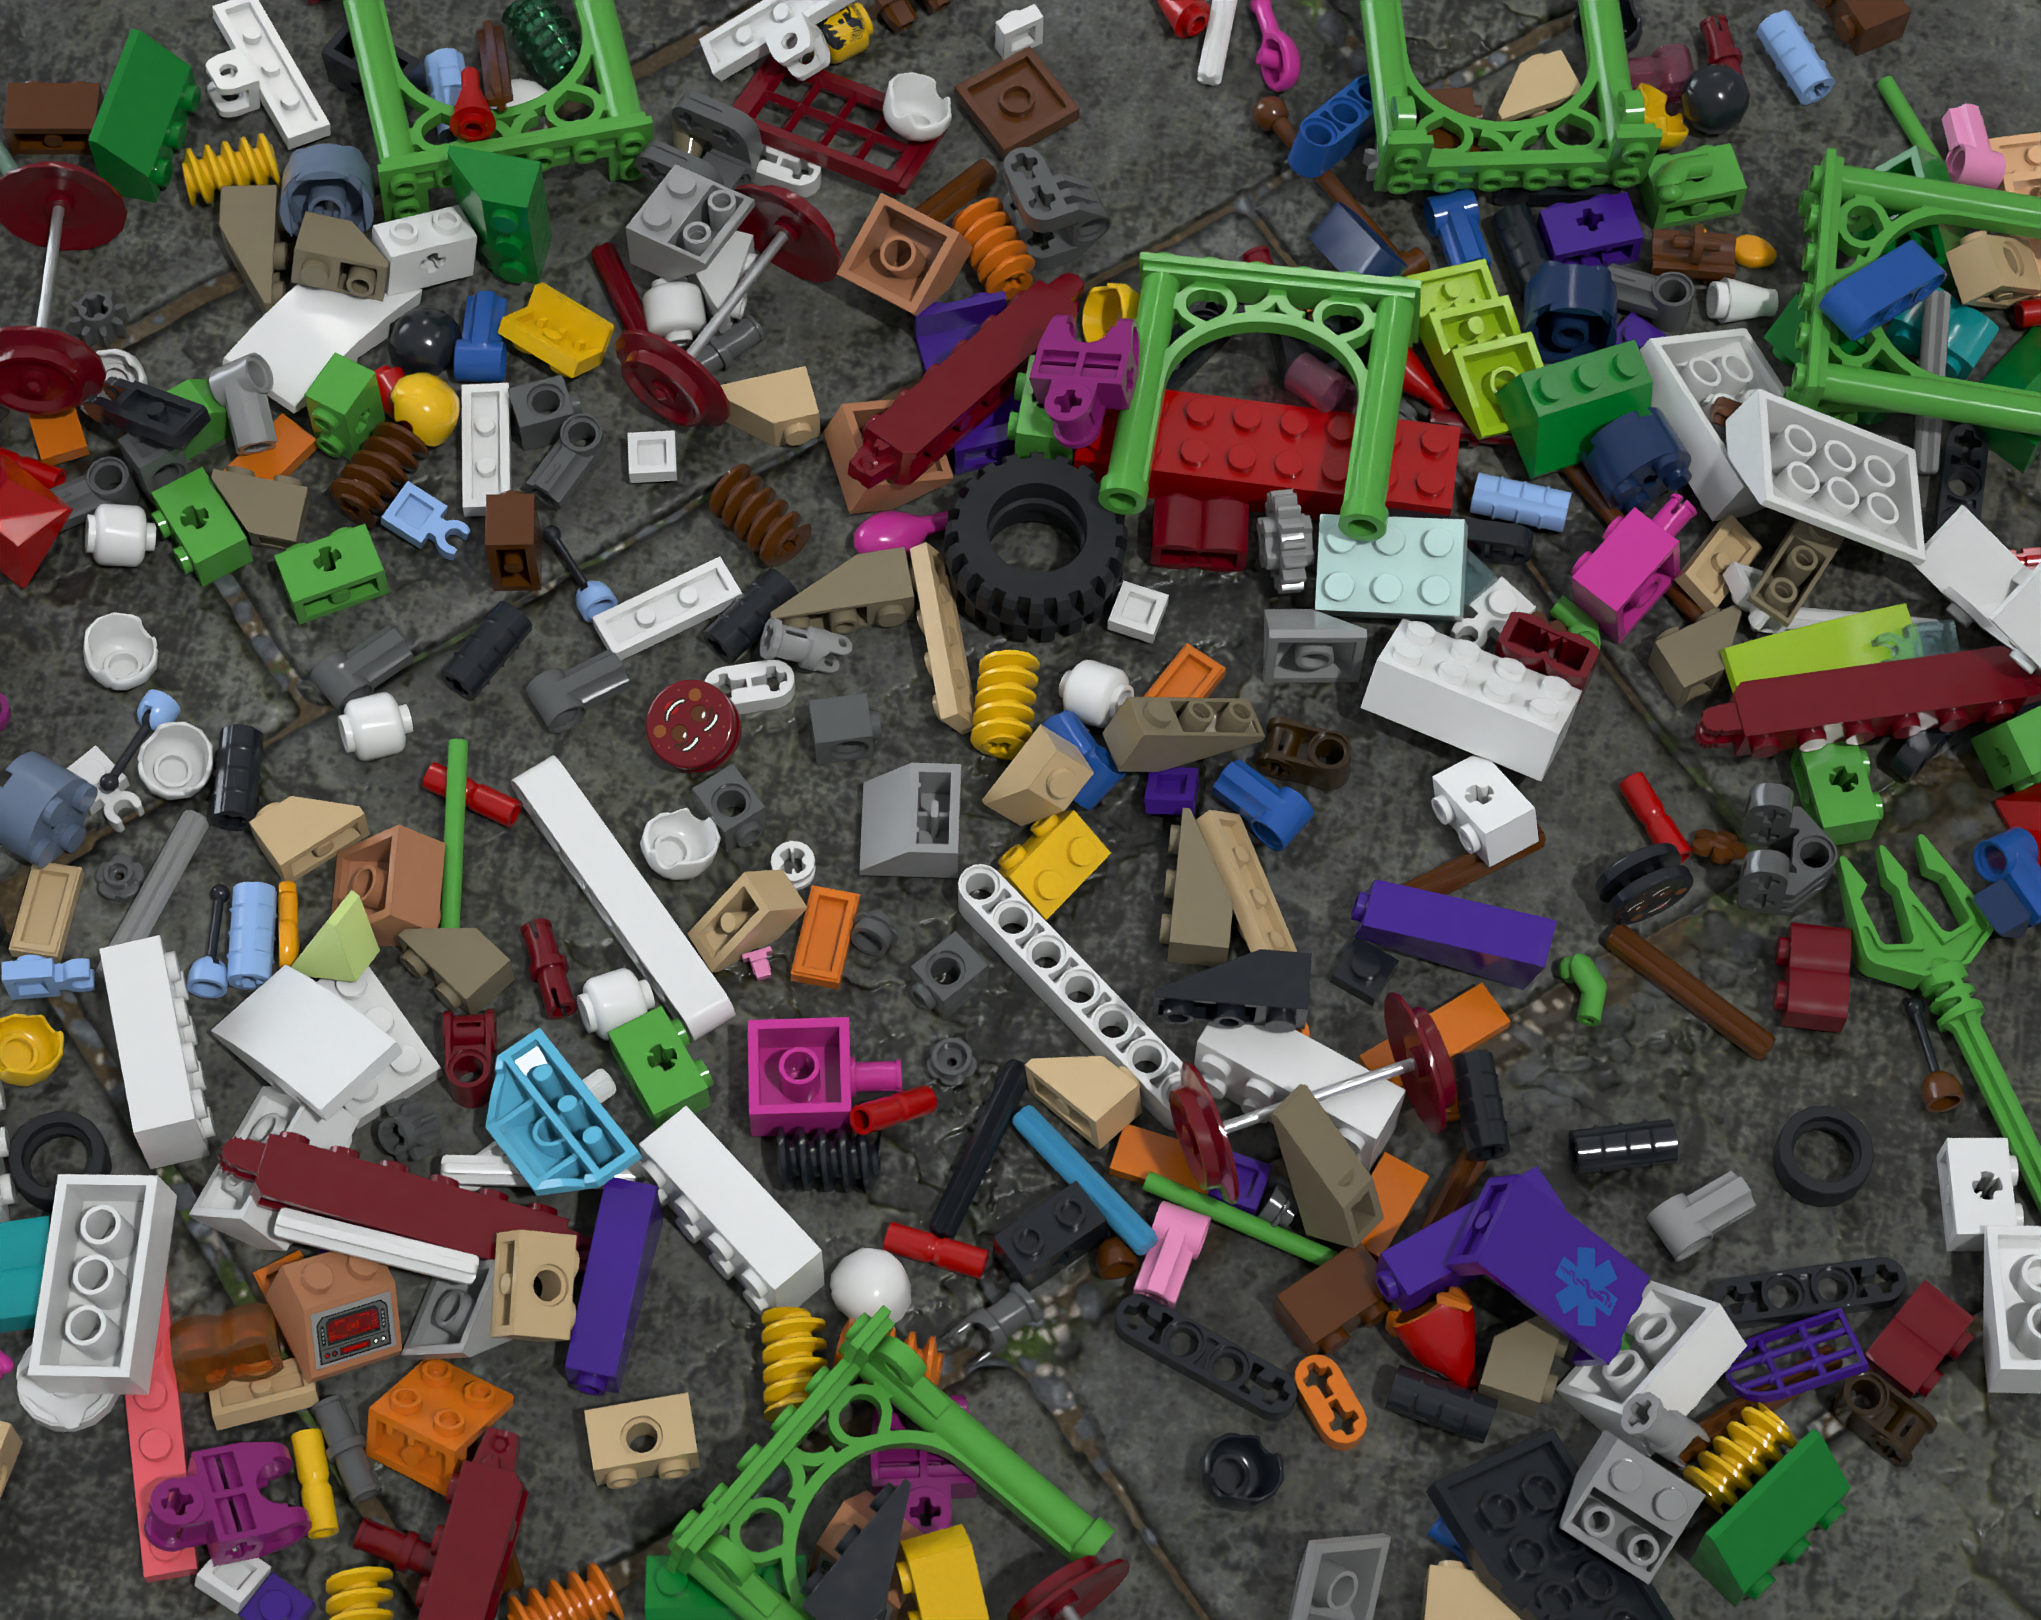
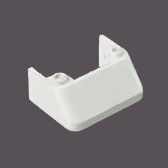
M1961 505L1925 544L1926 561L1922 565L1910 563L1951 602L1946 610L1960 624L1968 628L1974 623L2012 650L2009 656L2029 674H2032L2036 669L2041 671V562L2033 571L2024 566L1965 506Z

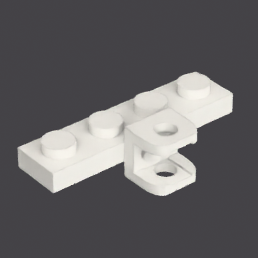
M229 0L212 6L213 19L231 48L230 51L216 55L206 63V72L212 80L207 86V94L221 117L227 118L240 116L260 109L261 101L289 150L330 136V123L259 0ZM224 69H231L230 74L224 76L220 74ZM237 94L239 96L234 101H226L222 98V95Z
M763 0L699 40L713 75L721 82L770 52L777 62L782 66H787L795 78L804 81L826 68L830 63L828 45L821 29L816 24L856 0ZM814 51L813 60L809 64H802V57L806 53Z

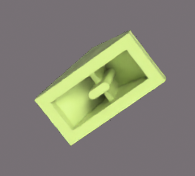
M353 890L349 892L291 968L314 978L356 982L380 949L361 898Z

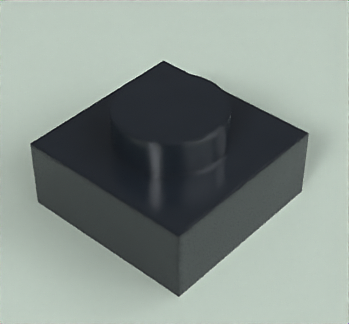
M1355 938L1331 974L1330 983L1373 1007L1397 970L1399 960L1368 942Z

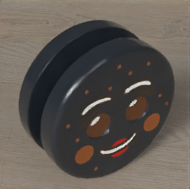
M1657 843L1646 846L1621 858L1600 875L1596 881L1595 890L1601 901L1609 903L1607 905V913L1615 924L1629 925L1653 917L1673 906L1689 892L1693 886L1694 879L1689 869L1684 865H1680L1682 856L1675 845L1671 843Z

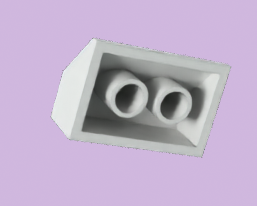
M262 1086L234 1136L236 1138L242 1137L243 1140L248 1138L266 1143L270 1133L279 1136L280 1132L288 1131L310 1139L309 1145L329 1150L331 1146L349 1148L352 1143L351 1135L360 1120L342 1107L329 1120L325 1121L307 1104L302 1103L300 1105L279 1086L276 1089L273 1086ZM218 1163L190 1211L189 1216L200 1223L258 1249L287 1251L288 1247L294 1242L277 1238L274 1235L278 1212L257 1207L250 1195L253 1183L236 1179L233 1175L228 1176L227 1173H222L223 1171L219 1169L220 1165Z
M1651 1281L1645 1287L1642 1293V1303L1636 1313L1632 1315L1625 1332L1635 1337L1631 1347L1627 1350H1620L1612 1359L1610 1365L1575 1366L1555 1389L1562 1399L1602 1432L1606 1429L1650 1457L1655 1451L1651 1449L1648 1440L1643 1437L1634 1438L1625 1432L1621 1425L1623 1409L1627 1402L1638 1393L1651 1392L1661 1399L1665 1409L1668 1411L1677 1410L1687 1416L1747 1347L1720 1303Z

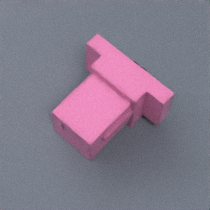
M771 946L762 949L756 948L752 952L742 954L743 963H750L757 981L771 978V968L767 956L772 955Z

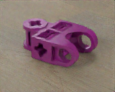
M1056 314L1049 322L1039 341L1029 380L1037 402L1045 405L1048 417L1054 422L1053 432L1055 438L1063 447L1080 449L1093 443L1101 432L1106 408L1129 410L1139 376L1140 338L1135 319L1120 318L1116 327L1111 326L1109 332L1103 338L1094 342L1076 340V322L1073 315Z
M964 1394L950 1395L951 1399L969 1413ZM891 1404L892 1420L890 1431L907 1430L901 1424L898 1413H893V1404ZM876 1407L871 1435L876 1434L879 1422V1414ZM909 1448L888 1449L870 1454L872 1494L877 1496L888 1482L897 1488L905 1478L910 1481L911 1488L904 1519L923 1534L952 1527L951 1499L977 1498V1482L961 1468L940 1455ZM920 1514H930L931 1526H920Z
M241 1442L192 1452L187 1477L164 1480L152 1491L149 1503L150 1511L146 1516L144 1524L147 1539L158 1549L170 1552L207 1544L213 1567L264 1557L300 1541L312 1528L308 1510L303 1507H288L287 1503L272 1502L266 1499L259 1491L268 1486V1481L285 1475L292 1468L293 1462L289 1449L277 1442ZM170 1492H172L171 1500L168 1501ZM180 1529L179 1537L176 1538L177 1531Z

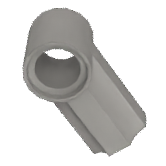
M250 353L215 368L210 373V388L215 399L223 407H226L236 453L248 455L265 452L276 447L275 443L278 441L266 394L273 388L274 381L267 361L257 353Z
M1731 1170L1688 1196L1680 1193L1664 1201L1647 1216V1221L1674 1260L1681 1261L1702 1249L1711 1241L1714 1234L1753 1212L1756 1204L1747 1183L1741 1176H1737Z

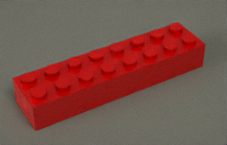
M1166 389L1147 498L1155 499L1170 493H1184L1190 498L1200 501L1211 500L1218 496H1230L1237 501L1249 504V511L1266 513L1265 502H1267V493L1275 490L1293 489V493L1297 494V505L1301 506V514L1309 515L1310 519L1320 520V514L1340 515L1344 500L1356 414ZM1106 408L1098 438L1090 445L1075 450L1074 467L1079 469L1081 465H1085L1096 472L1095 482L1097 484L1108 474L1119 409ZM1398 419L1386 508L1451 515L1461 427Z

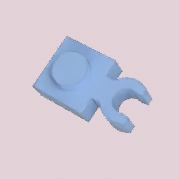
M409 481L406 482L381 517V524L419 549L430 539L435 543L438 553L448 560L456 558L457 549L449 545L445 539L450 535H457L461 539L468 541L471 534L470 528L465 523L459 520H444L443 518L447 513L448 506Z
M24 955L17 958L16 961L2 962L1 980L11 1000L61 996V990L74 992L95 990V971L90 969V959L79 958L55 964L52 958H45L40 955Z

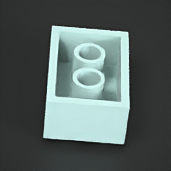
M1320 514L1315 598L1316 611L1329 616L1404 618L1463 622L1468 526L1465 519L1389 517L1387 531L1382 538L1374 541H1359L1347 537L1340 531L1338 527L1340 515Z

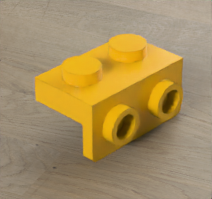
M541 282L534 286L527 307L502 318L497 333L510 340L517 350L533 354L548 363L555 373L574 378L602 364L614 331V325L546 283Z
M1075 810L1063 811L1036 821L1030 828L1033 835L1023 845L1017 844L1010 848L998 861V864L1001 866L998 872L1044 920H1047L1111 854Z

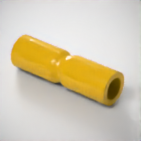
M320 1429L301 1430L291 1436L297 1476L302 1485V1506L308 1510L312 1522V1528L308 1531L307 1535L310 1539L331 1537L339 1532L333 1491L328 1482L329 1468L323 1433Z

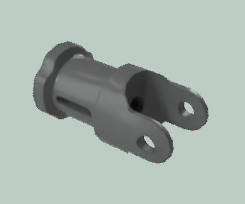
M1015 1281L1009 1285L1008 1294L987 1309L983 1307L978 1308L959 1322L946 1338L951 1339L971 1324H974L981 1331L986 1339V1350L967 1364V1368H971L986 1361L1008 1344L1007 1338L1030 1321L1037 1323L1043 1316L1032 1296L1019 1282Z

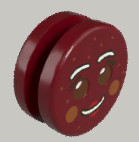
M682 680L667 686L655 697L647 713L646 733L652 749L663 761L686 773H706L721 767L732 757L741 738L742 725L737 707L725 693L705 681Z

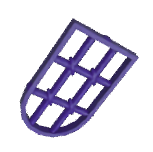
M1840 1307L1745 1340L1744 1342L1747 1347L1734 1360L1731 1367L1725 1373L1727 1383L1736 1395L1748 1401L1766 1403L1789 1398L1869 1371V1366L1858 1344V1338L1853 1333ZM1838 1319L1843 1326L1817 1336L1814 1334L1810 1336L1808 1333V1329ZM1796 1333H1800L1803 1339L1775 1350L1773 1348L1768 1350L1766 1343ZM1844 1335L1848 1336L1852 1347L1827 1355H1819L1815 1348L1817 1344ZM1758 1346L1761 1352L1760 1355L1736 1362L1745 1352ZM1799 1350H1808L1812 1360L1785 1369H1777L1773 1361L1775 1358ZM1854 1354L1857 1355L1860 1361L1828 1373L1824 1367V1364ZM1757 1364H1766L1770 1374L1740 1384L1736 1383L1731 1374ZM1809 1369L1812 1371L1817 1369L1819 1376L1786 1387L1782 1381V1378ZM1767 1383L1771 1385L1775 1383L1777 1390L1765 1392L1749 1390Z

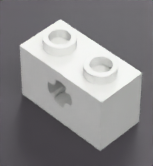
M459 205L373 225L371 243L389 261L385 289L387 296L473 275L477 235Z
M1474 754L1432 776L1435 798L1431 800V804L1437 818L1444 825L1449 823L1458 833L1464 848L1470 854L1476 852L1488 867L1539 841L1535 807L1492 761Z
M1946 1138L1936 1156L1946 1251H1984V1229L1986 1225L2024 1226L2023 1208L2021 1203H2015L2013 1186H2016L2018 1182L2017 1158L2015 1155H2009L2008 1138ZM1974 1189L1982 1190L1984 1192L1982 1197L1984 1198L1988 1195L1990 1197V1200L1982 1199L1980 1197L1982 1192L1980 1191L1976 1194L1974 1192Z

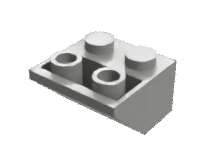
M675 164L626 226L630 263L669 281L706 270L754 208L755 199Z
M910 763L864 782L860 875L958 878L961 764Z
M1604 1429L1576 1474L1559 1527L1645 1583L1650 1584L1704 1499L1705 1494Z

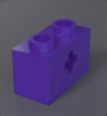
M1628 192L1614 195L1608 193L1599 194L1590 200L1570 204L1564 202L1555 203L1546 209H1541L1538 215V230L1542 241L1546 243L1545 248L1551 261H1558L1563 265L1579 264L1590 267L1599 265L1606 268L1611 263L1621 266L1638 261L1644 236Z

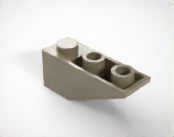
M277 185L221 186L219 226L226 251L262 314L265 315L286 295L285 282L280 281V270L288 269V247L286 242H282V231L286 230L280 217V196Z
M1797 519L1768 561L1747 601L1787 628L1845 537Z
M905 547L855 555L770 612L771 617L778 618L784 625L805 630L809 626H813L836 634H848L858 628L874 625L894 627L904 623L906 620L915 619L914 593Z
M1127 697L1102 733L1118 772H1160L1258 743L1266 737L1250 700L1240 698Z
M1183 808L1181 825H1171L1168 854H1175L1178 857L1176 870H1166L1164 898L1173 899L1172 915L1162 914L1159 943L1169 944L1167 962L1215 967L1227 962L1233 901L1191 809Z
M1300 1084L1270 1115L1306 1235L1355 1249L1384 1219L1375 1184L1370 1173L1307 1085Z

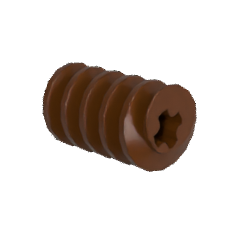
M390 422L378 423L373 429V436L365 439L362 443V450L356 451L351 458V464L345 465L340 472L341 478L334 479L329 486L334 502L357 524H366L367 528H373L376 525V520L369 510L380 515L385 513L387 506L380 496L392 501L396 498L398 493L391 482L404 487L409 479L402 469L415 473L420 466L413 455L426 459L429 455L427 446L418 436L402 426Z
M741 463L728 471L718 482L712 492L709 509L715 517L722 519L726 528L734 531L740 541L747 543L750 551L760 555V559L765 565L770 567L782 565L799 554L811 536L812 527L809 523L798 528L801 522L800 514L797 511L787 513L788 503L784 499L775 501V490L772 487L762 489L763 479L759 475L750 477V467L745 463Z

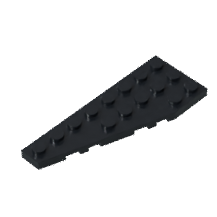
M1554 1428L1437 1480L1426 1490V1493L1481 1582L1521 1620H1675L1651 1582L1650 1584L1645 1583L1559 1527L1579 1467Z

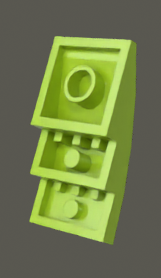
M1486 259L1406 276L1405 278L1422 280L1419 336L1436 372L1478 440L1510 433L1495 393L1520 373L1544 367L1532 331L1527 333L1521 332L1509 295L1498 296Z
M1906 603L1803 626L1720 650L1733 693L1738 685L1744 681L1923 657Z

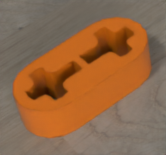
M1317 1354L1304 1358L1298 1364L1294 1374L1298 1400L1320 1438L1327 1446L1339 1451L1355 1448L1360 1444L1366 1431L1367 1417L1364 1409L1340 1368L1331 1358ZM1314 1370L1318 1376L1328 1375L1325 1390L1329 1397L1325 1399L1316 1385L1310 1387L1305 1385L1308 1381L1309 1371ZM1334 1406L1343 1420L1352 1418L1355 1421L1352 1424L1350 1435L1346 1436L1342 1429L1334 1432L1331 1429L1335 1420L1334 1413L1331 1410Z

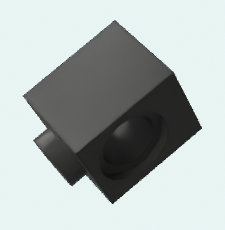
M563 375L508 389L511 412L524 451L556 443L560 438L561 427L564 421L575 414H583L577 391H567ZM543 410H556L551 414H540Z
M133 432L117 439L134 481L153 505L155 503L151 492L191 473L183 449L179 450Z
M867 693L809 700L810 726L816 765L874 757L873 739L882 738L879 711H869Z
M733 763L692 788L694 810L702 820L710 817L715 822L721 837L720 845L726 853L737 846L746 847L754 843L767 828L765 805ZM729 807H738L743 810L741 814L734 817L725 816L721 813Z
M955 931L910 967V993L923 1010L929 1012L932 1009L944 1021L988 985L989 965ZM942 973H950L958 978L957 981L949 985L939 984L934 980L937 975Z

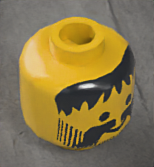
M852 2L816 24L824 35L830 51V64L833 65L865 51L869 46V36L873 34V25L870 17L859 2Z

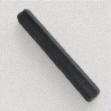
M1016 1059L1007 1061L929 1222V1231L937 1237L955 1238L1027 1088L1026 1063Z

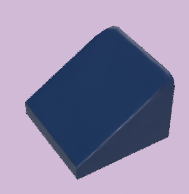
M2000 879L1975 894L1973 897L1974 902L2000 936L2020 938L2026 934L2031 915L2005 880Z

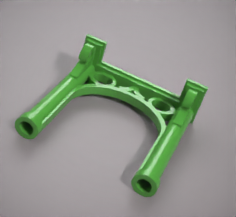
M343 0L380 164L377 165L385 222L430 212L428 189L439 187L453 188L447 154L449 145L541 161L542 172L555 166L571 163L587 164L599 158L607 157L610 182L622 179L632 181L642 178L643 175L637 169L635 159L650 140H654L653 121L651 115L646 116L645 111H642L614 0H573L582 35V46L572 70L559 84L537 98L507 107V110L504 112H498V109H491L496 120V128L492 135L489 136L492 139L476 142L458 139L455 142L442 145L430 144L424 140V136L441 123L449 126L455 106L442 103L425 95L404 75L397 60L384 1ZM592 65L600 94L594 89L582 85ZM404 101L423 114L416 120L413 128L409 126ZM566 101L583 103L593 109V113L588 118L582 120L564 121L555 115L556 111ZM545 115V123L548 129L528 132L530 129L539 126L538 118Z
M1360 0L1379 155V165L1373 182L1374 191L1405 194L1412 190H1434L1439 193H1448L1457 189H1480L1492 192L1501 188L1524 187L1527 190H1541L1551 186H1569L1573 189H1584L1592 185H1615L1619 188H1628L1636 184H1644L1663 136L1662 129H1655V123L1644 124V100L1640 90H1632L1619 0H1578L1587 62L1586 79L1578 92L1561 107L1542 116L1520 121H1490L1470 117L1448 108L1433 98L1417 81L1409 64L1401 0ZM1593 91L1596 93L1599 120L1593 114L1582 110ZM1416 108L1426 116L1420 120L1417 126ZM1568 123L1585 130L1590 135L1592 141L1586 145H1566L1558 140L1555 131ZM1442 126L1456 134L1461 141V145L1453 149H1436L1433 147V135H1427V133ZM1544 134L1542 142L1545 150H1523L1529 145L1536 144L1539 135ZM1473 138L1479 139L1478 146L1487 147L1492 151L1470 152Z
M1827 148L1820 166L1813 165L1809 177L1808 191L1802 190L1798 204L1797 216L1804 218L1803 237L1811 238V243H1806L1801 265L1803 271L1809 272L1808 283L1803 282L1798 301V310L1805 311V320L1799 323L1795 338V350L1802 351L1801 363H1796L1791 387H1785L1782 398L1851 425L1857 422L1858 412H1898L2041 436L2040 392L1949 378L1928 372L1904 357L1890 342L1881 326L1863 336L1870 346L1865 354L1860 356L1848 355L1838 345V337L1841 330L1819 308L1821 300L1835 285L1879 259L1884 250L1898 237L1922 226L1947 224L2041 239V197L1844 165V157L1836 156L1837 149ZM1888 215H1901L1894 221H1891ZM1873 224L1878 235L1871 240L1861 241L1854 238L1849 232L1863 231ZM1837 246L1846 255L1856 258L1851 266L1844 269H1836ZM1878 358L1890 372L1868 368Z
M1140 252L1141 294L1136 316L1140 338L1139 376L1129 410L1119 409L1108 474L1101 480L1098 496L1099 503L1105 509L1122 515L1137 514L1145 509L1167 382L1176 366L1187 355L1202 345L1222 337L1243 333H1275L1295 337L1320 347L1336 358L1353 379L1359 401L1338 527L1344 535L1355 540L1374 541L1382 538L1386 534L1389 511L1385 505L1408 348H1412L1413 343H1418L1422 280L1407 279L1402 276L1364 275L1354 271L1315 270L1306 266L1286 267L1267 265L1257 261L1247 263L1220 260L1215 257H1188L1173 255L1168 252ZM1197 301L1216 302L1223 305L1226 311L1211 320L1204 321L1190 313L1189 306ZM1237 302L1254 304L1245 305L1244 313H1237ZM1296 308L1314 310L1312 322L1305 319L1304 311L1297 310ZM1342 315L1355 317L1361 321L1362 325L1354 331L1337 335L1326 327L1323 322L1330 316ZM1173 323H1179L1187 332L1170 345ZM1371 340L1366 369L1354 350L1364 346Z
M883 1305L872 1318L864 1312L844 1336L847 1339L838 1349L843 1358L832 1370L825 1365L819 1369L804 1388L810 1396L798 1409L792 1404H789L770 1427L776 1435L764 1448L758 1443H755L736 1466L742 1472L730 1487L721 1482L701 1506L704 1509L701 1514L692 1509L678 1524L672 1533L674 1537L667 1545V1548L672 1553L665 1568L672 1574L677 1570L685 1576L689 1573L743 1620H813L801 1610V1605L805 1598L799 1592L801 1588L797 1577L795 1560L798 1531L806 1509L821 1487L850 1463L875 1452L898 1448L924 1450L951 1461L1071 1562L1088 1555L1095 1556L1115 1532V1529L1100 1516L1095 1520L926 1378L924 1374L927 1371V1367L920 1356L903 1341L889 1336L895 1323L888 1318L891 1311ZM858 1377H861L868 1383L851 1386ZM858 1399L869 1401L876 1407L879 1414L876 1434L860 1438L849 1436L840 1427L839 1414L852 1401ZM891 1404L923 1431H890L892 1420ZM826 1415L828 1437L836 1447L842 1448V1450L836 1453L832 1445L826 1450L817 1453L804 1452L797 1447ZM780 1467L785 1470L790 1481V1491L785 1502L793 1505L790 1514L785 1505L774 1498L761 1497L753 1499ZM805 1471H816L804 1486L806 1479ZM768 1513L774 1516L780 1524L781 1543L779 1546L764 1552H752L741 1542L740 1529L754 1514ZM726 1529L728 1530L727 1538L722 1535ZM779 1562L780 1577L785 1597L755 1573L756 1568Z

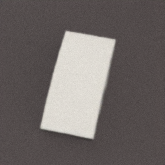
M297 284L260 318L223 359V365L250 353L261 355L267 361L273 374V388L270 392L266 393L267 396L292 413H296L306 406L304 394L335 352L357 363V359L388 338L391 323L420 304L422 290L416 289L387 296L385 293L382 302Z
M286 964L211 1030L214 1037L275 1089L279 1086L300 1105L302 1103L307 1104L325 1121L329 1120L403 1053L397 1041L366 1016L327 988Z

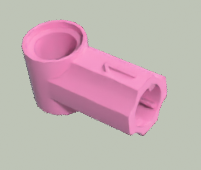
M1965 103L1960 107L1949 109L1942 117V123L1949 147V153L1945 162L1951 182L1996 190L2005 174V158L2002 153L1991 150L1979 106Z
M1162 1201L1152 1225L1158 1241L1147 1252L1136 1279L1133 1294L1149 1296L1174 1309L1192 1260L1196 1261L1201 1252L1211 1217Z

